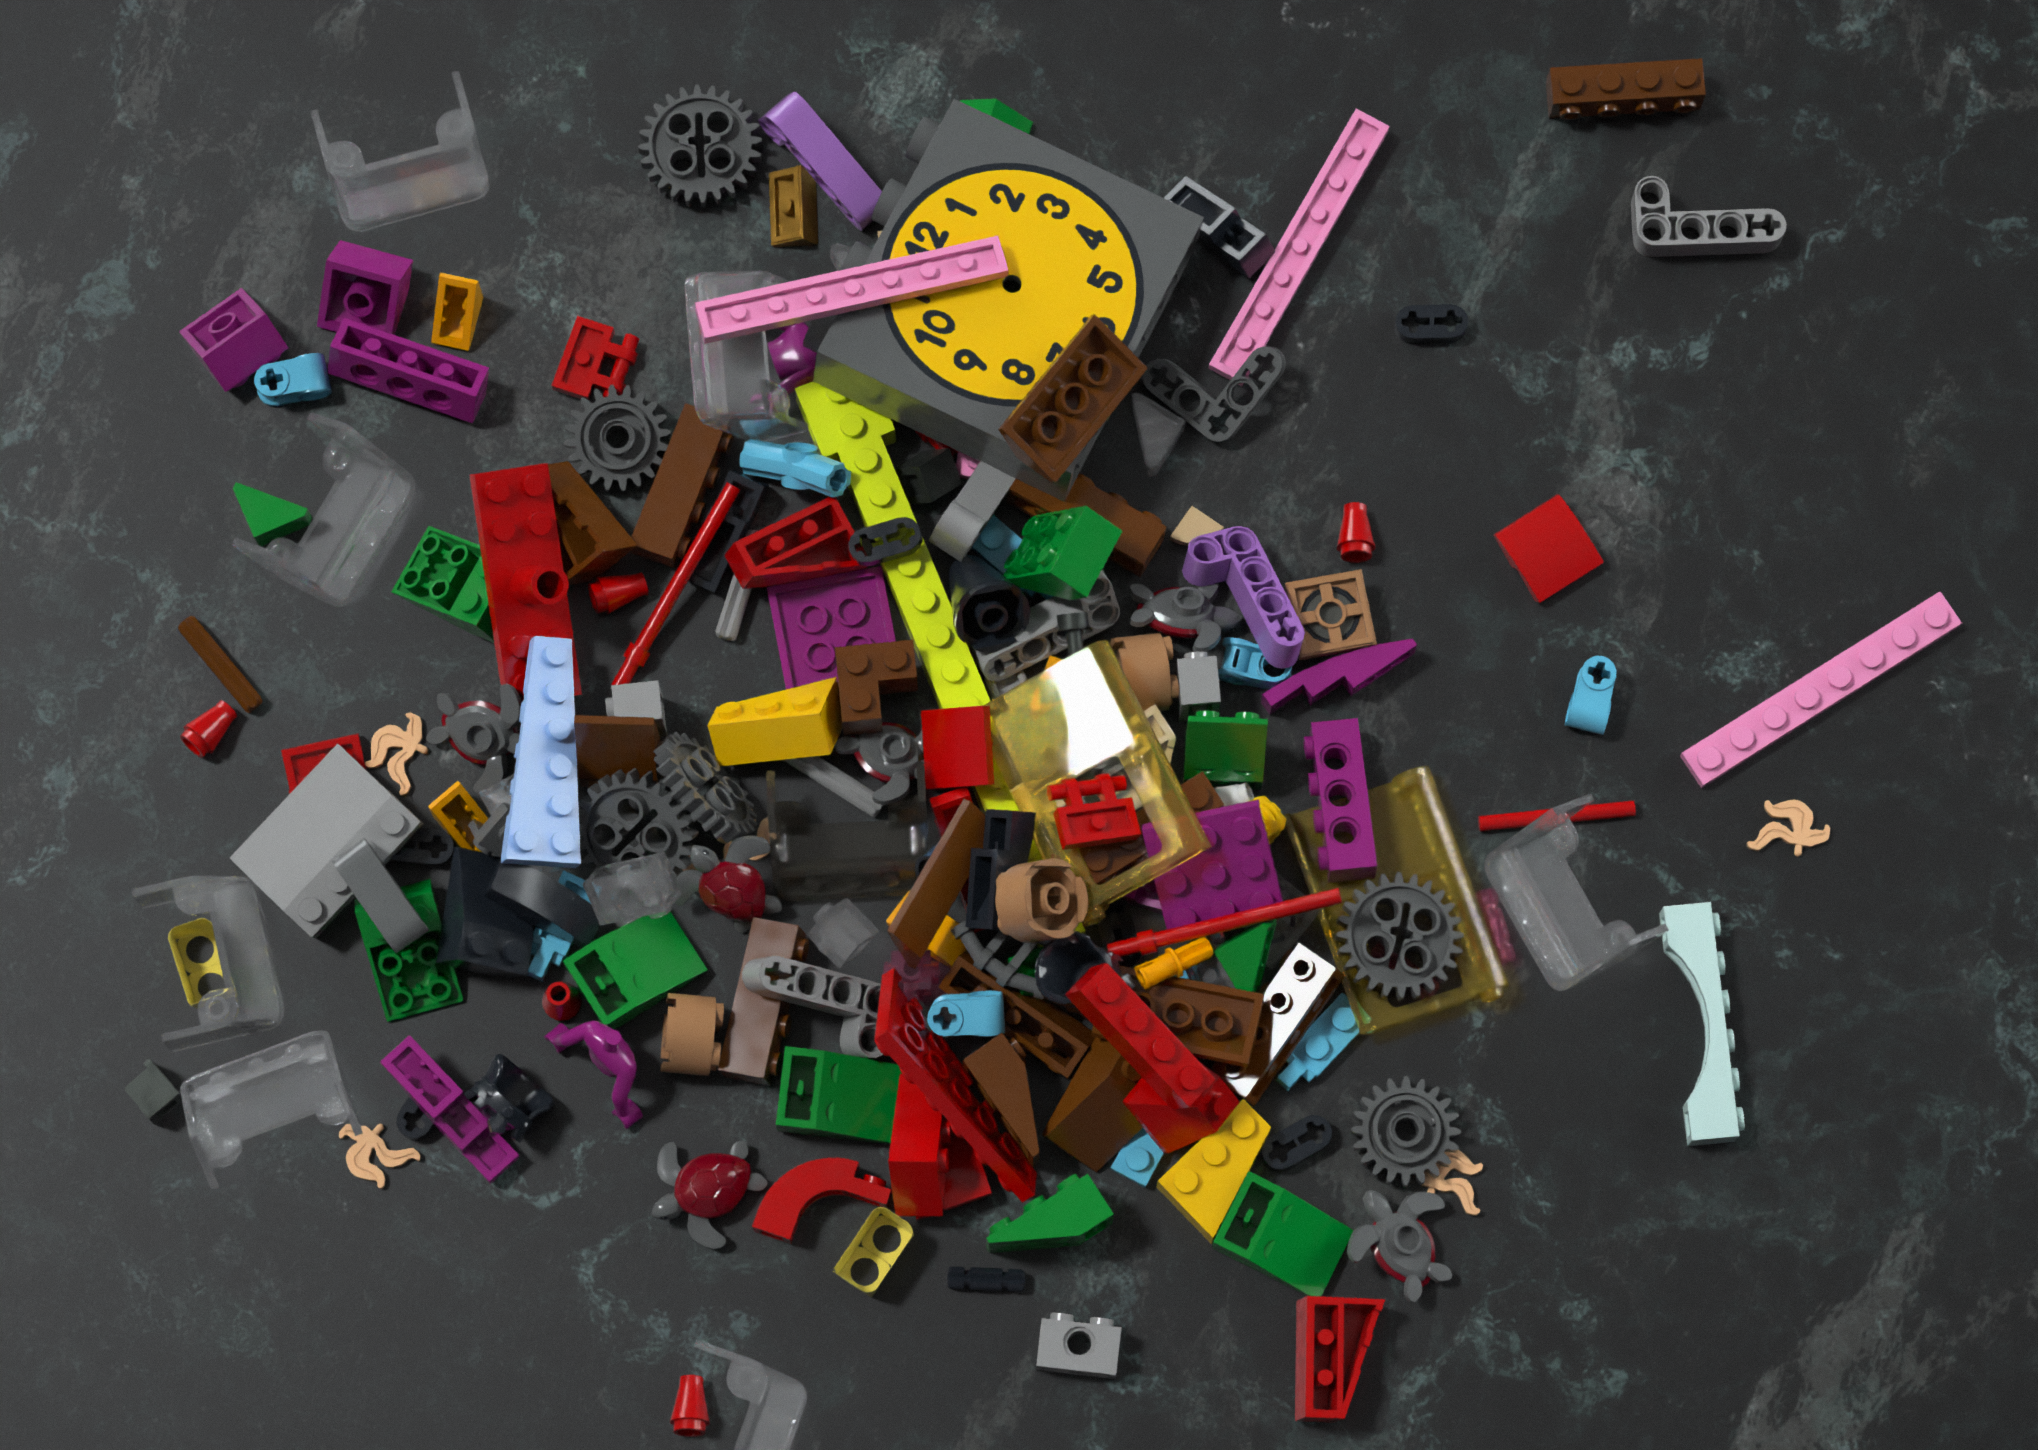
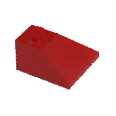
M1204 1064L1202 1065L1216 1080L1188 1108L1172 1110L1143 1078L1138 1081L1123 1100L1124 1105L1164 1153H1171L1217 1132L1240 1103L1222 1078Z

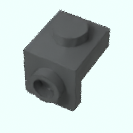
M504 801L484 824L476 819H472L468 824L475 838L473 840L474 845L488 856L494 853L501 857L506 816L509 815L510 805Z

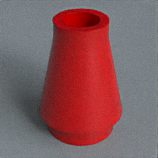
M1360 502L1347 503L1343 507L1344 514L1337 550L1341 553V559L1346 562H1365L1371 559L1372 551L1375 550V543L1367 516V506Z
M639 572L631 575L596 577V582L588 584V592L595 612L597 614L606 612L608 615L631 601L647 595L648 587L643 573Z
M220 700L214 707L183 727L185 731L180 735V739L198 757L203 758L206 753L212 754L232 721L237 717V713L229 704Z
M567 982L552 983L546 989L542 998V1005L546 1014L558 1021L574 1017L580 1010L582 1003L578 989ZM563 991L566 993V997L562 1001L553 1000V996H557L559 992Z
M683 1375L680 1377L679 1389L670 1419V1424L674 1425L673 1433L685 1437L702 1436L706 1433V1426L710 1425L703 1387L704 1378L702 1376Z

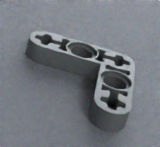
M1263 346L1257 348L1247 358L1218 397L1214 396L1178 365L1168 359L1150 361L1146 365L1148 369L1142 375V379L1150 392L1212 441L1222 442L1231 439L1240 430L1283 374L1286 360L1284 354L1275 347ZM1272 354L1275 357L1272 364L1276 368L1274 372L1267 370L1262 373L1258 380L1265 382V385L1261 387L1255 379L1246 376V373L1249 370L1251 374H1256L1262 367L1261 361L1258 360L1259 357H1268ZM1166 367L1168 369L1166 377L1174 384L1179 383L1180 378L1184 381L1183 384L1175 389L1172 398L1168 396V393L1173 388L1166 383H1159L1158 385L1154 383L1156 380V375L1153 373L1154 369L1159 370ZM1240 383H1247L1254 392L1252 401L1247 405L1237 403L1234 398V389ZM1188 389L1197 391L1201 399L1200 405L1195 411H1188L1181 404V396ZM1226 400L1232 409L1242 414L1239 418L1235 413L1231 414L1225 422V425L1229 428L1228 431L1215 433L1213 429L1216 424L1212 421V418L1222 417L1229 410V408L1222 405Z

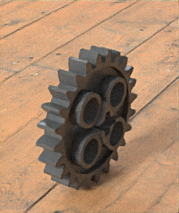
M697 84L694 87L693 95L689 96L686 90L681 87L679 99L675 100L670 94H666L667 106L665 108L656 103L653 105L657 117L645 116L644 118L645 124L650 129H643L639 132L640 139L647 142L638 145L639 154L647 156L641 160L642 168L651 169L647 174L650 183L660 180L657 186L660 194L671 189L670 196L672 202H675L681 195H684L687 207L691 206L694 198H699L702 208H706L709 197H713L715 202L721 205L722 193L726 192L731 198H736L734 186L738 185L746 189L748 185L744 175L755 177L757 174L756 168L751 163H759L762 160L761 153L755 151V149L763 147L762 138L755 137L760 132L759 123H750L754 118L752 110H746L741 113L743 109V100L741 98L732 104L730 103V91L728 90L719 98L716 97L715 86L711 85L707 94H702L700 86ZM697 115L703 116L706 175L703 178L698 176L695 120ZM716 121H723L729 125L725 131L720 133L712 132L709 129L710 125ZM679 123L690 126L689 131L683 135H676L671 132V129ZM719 157H725L730 160V164L724 169H715L711 166L712 161ZM685 159L692 163L688 170L681 172L673 168L675 162Z
M675 732L673 735L669 734L657 745V748L654 750V753L657 755L654 757V761L659 765L656 769L657 772L665 777L662 781L663 784L673 791L670 794L673 798L680 800V808L688 810L691 813L692 820L694 822L698 820L702 824L704 831L707 832L711 829L716 839L722 837L726 843H729L738 837L748 836L755 830L757 815L751 810L754 804L746 799V796L749 795L748 792L739 786L741 781L738 778L731 776L729 766H719L716 756L710 753L708 746L704 745L701 747L696 738L690 740L686 733L680 736L678 732ZM708 780H711L714 786L703 796H700L697 790Z
M633 768L627 775H625L622 769L615 772L612 778L608 774L598 781V784L595 783L588 788L587 792L589 795H585L578 802L584 808L579 810V821L582 822L579 825L580 836L584 838L580 842V849H587L589 853L582 862L590 863L594 861L596 867L593 870V876L604 872L606 874V886L610 885L614 880L619 881V892L623 893L631 885L635 896H638L645 888L650 895L654 894L659 887L664 890L673 883V880L683 872V869L688 868L692 864L691 858L688 855L691 854V849L695 844L691 843L690 840H693L699 834V831L688 828V825L693 821L691 814L685 815L680 808L681 802H677L670 795L673 791L668 792L665 790L666 785L662 782L665 777L657 784L653 783V773L648 771L640 779L637 768ZM629 799L637 803L639 812L632 809ZM652 809L657 810L658 815L637 834L636 838L619 855L615 854V847L635 829L637 824L649 815ZM604 824L613 829L615 837L607 833ZM656 827L664 830L667 840L659 836ZM632 852L640 856L643 865L634 860Z
M1401 872L1396 873L1393 883L1389 882L1385 874H1381L1378 879V887L1368 879L1364 883L1366 894L1355 889L1351 896L1356 904L1345 901L1342 909L1349 916H1339L1336 924L1345 928L1344 931L1337 932L1334 936L1335 940L1345 942V945L1337 951V956H1349L1350 958L1343 967L1344 971L1356 968L1358 973L1354 977L1353 982H1360L1364 978L1368 980L1367 993H1370L1376 986L1381 987V999H1385L1390 990H1395L1397 1001H1401L1404 998L1405 991L1409 990L1415 1000L1420 996V986L1429 994L1432 993L1435 989L1432 979L1443 984L1448 978L1442 969L1454 971L1457 966L1449 957H1459L1463 951L1458 946L1453 945L1454 942L1461 941L1464 937V933L1453 931V928L1462 921L1461 917L1449 916L1455 903L1443 905L1440 902L1445 894L1444 890L1434 895L1430 893L1432 887L1431 880L1427 881L1423 887L1417 886V874H1413L1408 883L1403 882ZM1380 904L1389 906L1394 912V919L1391 921L1381 920L1375 912V907ZM1403 904H1409L1410 910L1402 932V937L1405 940L1398 949L1395 969L1391 970L1388 964L1396 942V936L1393 933L1400 925ZM1414 916H1427L1431 920L1432 930H1419L1413 922ZM1369 942L1380 943L1385 950V957L1380 959L1371 957L1367 953L1366 944ZM1407 952L1419 954L1423 961V967L1419 969L1409 967L1405 963L1404 954Z

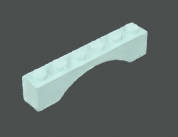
M1711 902L1664 906L1659 913L1664 953L1680 968L1691 984L1700 1004L1705 1026V1052L1701 1072L1693 1092L1683 1106L1687 1146L1735 1142L1740 1136L1739 1131L1744 1130L1745 1122L1742 1107H1736L1734 1092L1740 1090L1738 1069L1731 1068L1729 1053L1735 1052V1040L1733 1030L1726 1029L1725 1014L1730 1013V999L1728 990H1721L1720 975H1725V959L1723 951H1717L1715 936H1720L1721 932L1718 912L1712 913Z

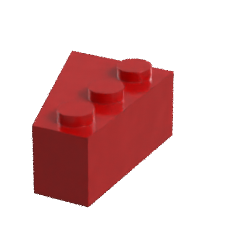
M828 497L734 542L724 555L742 589L787 584L862 570L868 567L858 564L849 551L848 543L855 531L836 497ZM863 546L860 547V548H857V552H858V551H863V553L865 554V556H868L867 553L865 552Z
M902 1074L899 1076L888 1159L895 1214L897 1216H943L946 1173L949 1171L948 1143H952L953 1131L945 1116L940 1111H934L927 1103L924 1093L915 1083L910 1084Z
M1306 1296L1297 1301L1295 1421L1335 1423L1345 1419L1361 1373L1360 1368L1366 1350L1370 1346L1373 1337L1372 1333L1385 1299Z

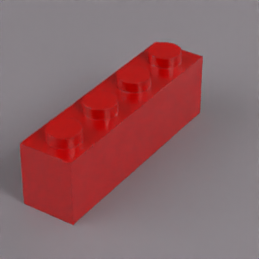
M1108 963L1091 967L1065 994L1172 1110L1190 1107L1216 1080Z

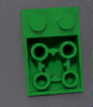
M1088 506L1033 516L1022 530L1024 538L1018 549L1013 550L1004 563L1006 571L1003 576L1020 588L1068 600L1087 598L1117 543L1122 530Z
M428 526L391 592L472 635L494 643L480 545Z
M1208 710L1197 711L1196 716H1188L1184 748L1183 783L1203 771L1213 788L1247 782L1252 790H1261L1264 775L1268 719H1261L1259 714L1253 712H1239L1235 714V717H1220L1219 712Z
M431 879L400 887L429 931L397 954L385 940L358 899H355L356 918L387 1022L463 1001L455 967L436 963L443 920Z
M666 905L594 940L563 960L567 971L599 1021L613 1030H616L665 999L667 993L676 992L708 971Z
M785 1046L776 1118L777 1131L891 1144L899 1076L902 1074L899 1065L830 1051Z
M1248 1171L1213 1241L1212 1249L1306 1296H1322L1354 1230L1286 1189Z
M1074 1174L1056 1186L1058 1190L1052 1197L1046 1200L1041 1195L1027 1203L1023 1207V1215L1014 1221H1011L1008 1216L989 1228L990 1234L986 1238V1248L989 1253L1080 1246L1113 1225L1114 1213L1088 1174L1082 1178Z

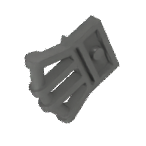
M966 920L951 930L955 939H960L974 961V967L980 971L983 969L997 978L995 982L1002 988L1009 986L1034 993L1033 998L1043 1000V996L1036 985L1035 977L1017 973V971L1038 943L1044 947L1051 940L1024 943L1006 966L995 958L994 955L1010 935H1004L999 930L988 946L984 948L974 932L977 928L965 927Z

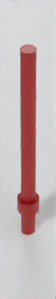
M728 482L724 486L636 642H630L623 655L626 659L611 685L629 684L639 666L644 667L651 655L648 650L740 492L739 488Z
M1339 888L1158 932H1154L1153 929L1137 932V937L1108 943L1107 948L1108 952H1113V954H1117L1120 957L1139 952L1143 956L1158 952L1159 947L1341 904L1342 897Z

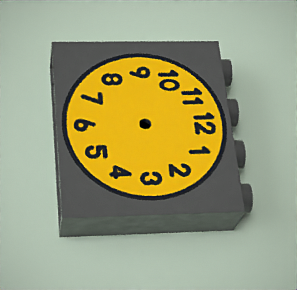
M953 99L941 123L924 116L918 124L905 155V158L918 164L907 185L892 178L887 182L876 203L871 218L872 221L885 226L873 248L856 241L849 251L841 270L998 236L1009 270L1008 276L812 320L805 335L803 347L817 353L813 382L963 454L982 461L1061 501H1065L1105 422L1056 483H1051L1016 458L998 429L1093 314L1139 359L1196 249L1204 217Z

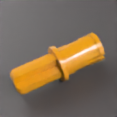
M1201 937L1175 950L1169 947L1165 949L1164 954L1137 965L1134 969L1139 983L1146 990L1173 976L1177 978L1183 976L1184 970L1210 959L1214 952L1209 940L1206 937Z

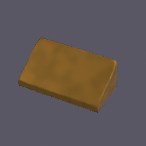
M801 165L770 172L771 246L788 247L818 244L816 181Z

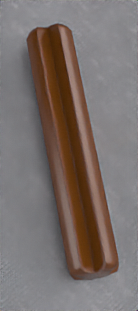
M189 616L178 626L180 633L245 712L250 713L258 708L263 702L261 696L194 616Z

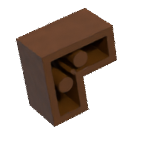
M913 640L835 647L844 736L883 732L879 695L918 691Z

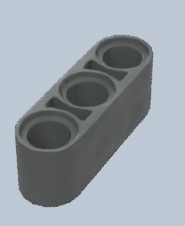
M365 838L332 860L344 881L396 954L429 931L424 921Z

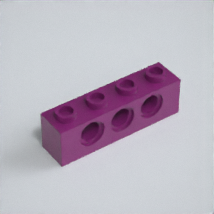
M343 318L330 345L328 374L473 423L486 396L489 367Z
M1358 718L1312 722L1310 735L1303 737L1305 759L1313 760L1314 773H1308L1310 797L1317 796L1319 810H1313L1315 834L1322 833L1324 847H1318L1317 849L1320 871L1327 870L1328 883L1374 879L1377 871V860ZM1336 758L1341 760L1345 766L1341 769L1333 770L1328 768L1324 762L1328 759ZM1334 795H1342L1349 800V803L1346 806L1338 807L1333 805L1329 799ZM1339 832H1347L1353 836L1354 840L1351 843L1342 844L1336 841L1334 835Z

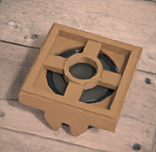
M1362 569L1285 583L1286 595L1305 632L1299 653V661L1377 645Z

